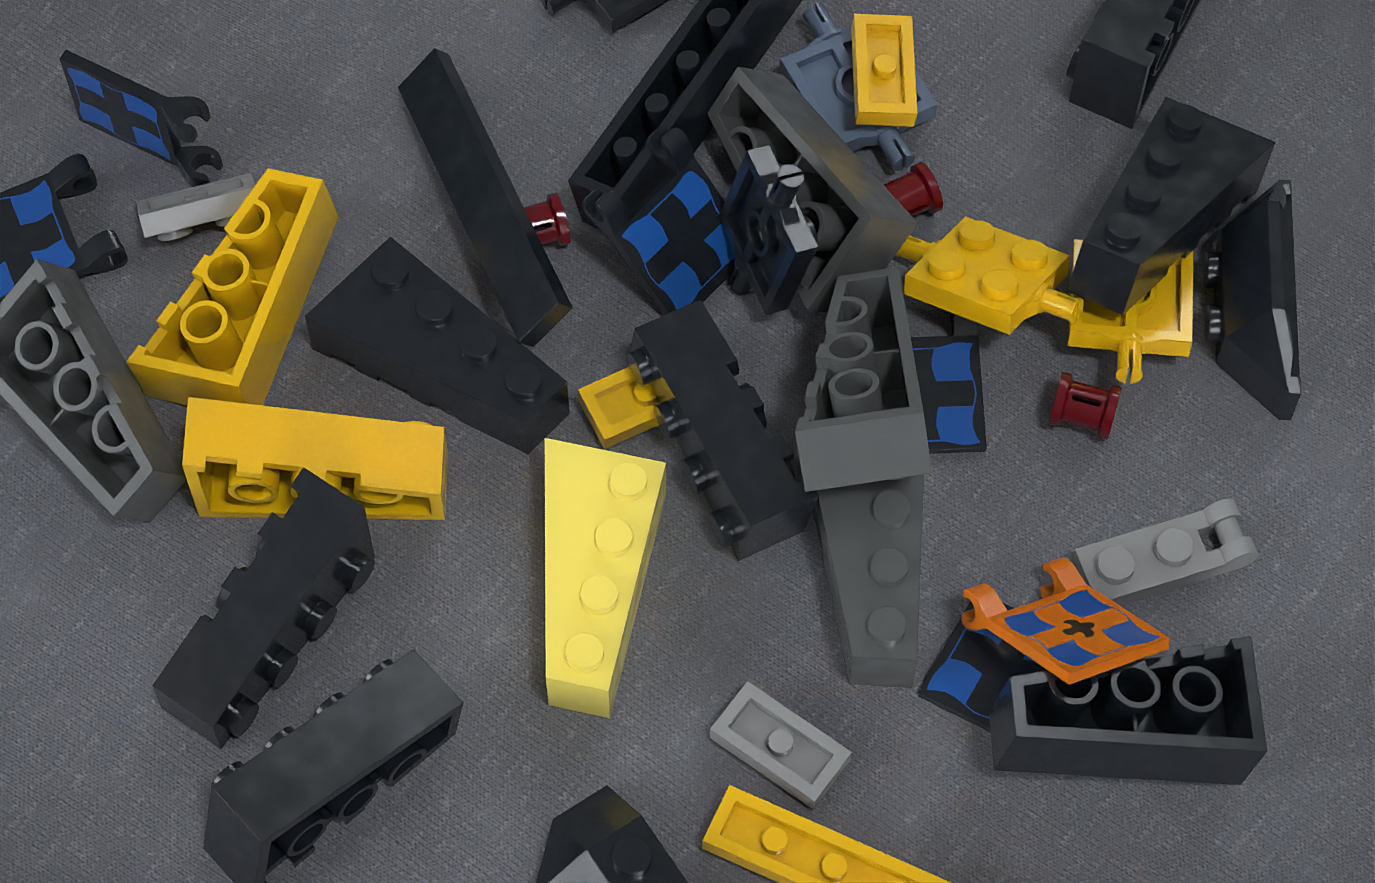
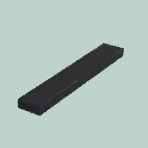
M434 48L398 86V89L518 342L534 347L573 307L449 54Z

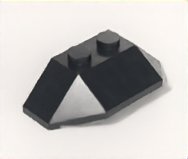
M1279 179L1221 229L1215 252H1206L1203 282L1205 288H1214V305H1208L1206 309L1205 337L1206 341H1215L1216 364L1278 420H1291L1301 396L1291 195L1292 182L1291 180Z
M607 785L553 819L536 883H688L642 815Z

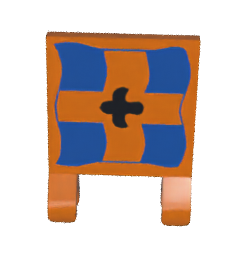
M1064 557L1042 563V570L1050 574L1053 582L1040 587L1041 600L1008 611L995 590L988 584L983 583L963 590V597L968 598L974 606V609L961 614L962 624L969 630H990L1069 685L1169 649L1170 637L1088 586L1073 563Z

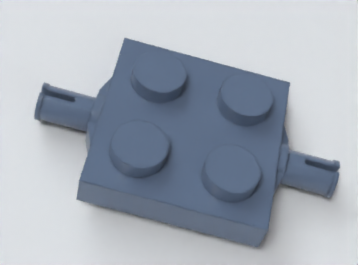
M816 3L815 10L812 5L809 6L802 16L816 39L806 48L780 58L781 74L790 81L853 152L866 146L880 145L894 171H900L902 164L904 168H907L914 162L915 156L909 150L901 133L910 127L855 124L851 27L837 28L823 3ZM915 69L918 112L915 125H918L936 117L937 103Z

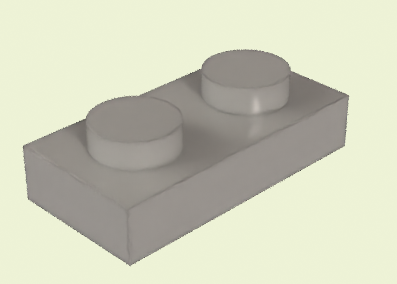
M252 173L136 201L144 238L157 235L158 240L161 241L178 239L192 233V226L215 221L217 226H226L255 186Z
M749 681L745 683L710 728V739L813 810L851 761L852 752Z

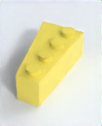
M545 438L546 686L549 706L606 718L611 716L666 497L665 462Z

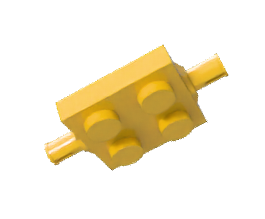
M965 216L943 239L937 242L933 241L932 243L909 235L895 255L917 263L905 274V295L1008 335L1025 319L1038 313L1046 312L1074 324L1079 319L1083 310V299L1054 290L1068 275L1069 254L1047 247L1039 241L1028 240L998 229L985 221L974 220Z
M1074 239L1071 253L1070 279L1083 240ZM1193 251L1185 259L1180 257L1169 267L1167 275L1124 315L1081 298L1084 301V306L1079 319L1074 324L1068 321L1067 346L1117 352L1116 378L1122 383H1126L1129 364L1130 384L1141 380L1143 375L1142 354L1189 357L1193 330ZM1070 293V296H1073L1075 298H1081L1077 295Z

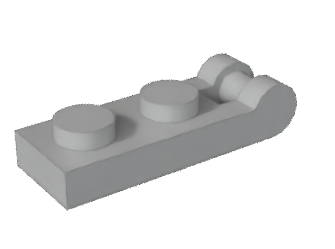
M1227 498L1214 502L1205 509L1076 548L1072 560L1088 586L1118 605H1123L1243 568L1257 560L1259 553L1252 537L1244 536L1239 522L1242 520V514L1236 500ZM1216 533L1221 547L1206 551L1201 538Z

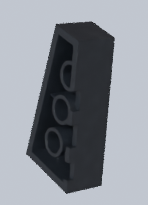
M1165 97L1085 236L1067 292L1124 315L1167 275L1169 267L1180 257L1185 259L1197 248L1200 238L1211 228L1215 227L1217 229L1230 217L1235 206L1241 201L1246 203L1257 193L1276 142L1202 112L1191 105Z
M1252 636L1230 639L1227 645L1204 649L1202 644L1178 648L1175 654L1149 659L1142 658L1070 685L1050 671L1012 676L989 711L995 771L1241 785L1267 753Z
M414 649L395 662L391 659L382 661L368 673L363 684L347 695L339 692L330 696L318 707L313 718L296 729L289 726L280 730L267 742L263 752L245 764L241 761L230 764L216 776L211 785L203 849L233 883H267L265 876L286 859L294 867L298 866L316 851L312 844L320 838L331 821L337 817L338 820L343 821L347 825L365 810V806L373 799L378 790L377 783L383 779L389 786H394L453 737L457 731L464 702Z

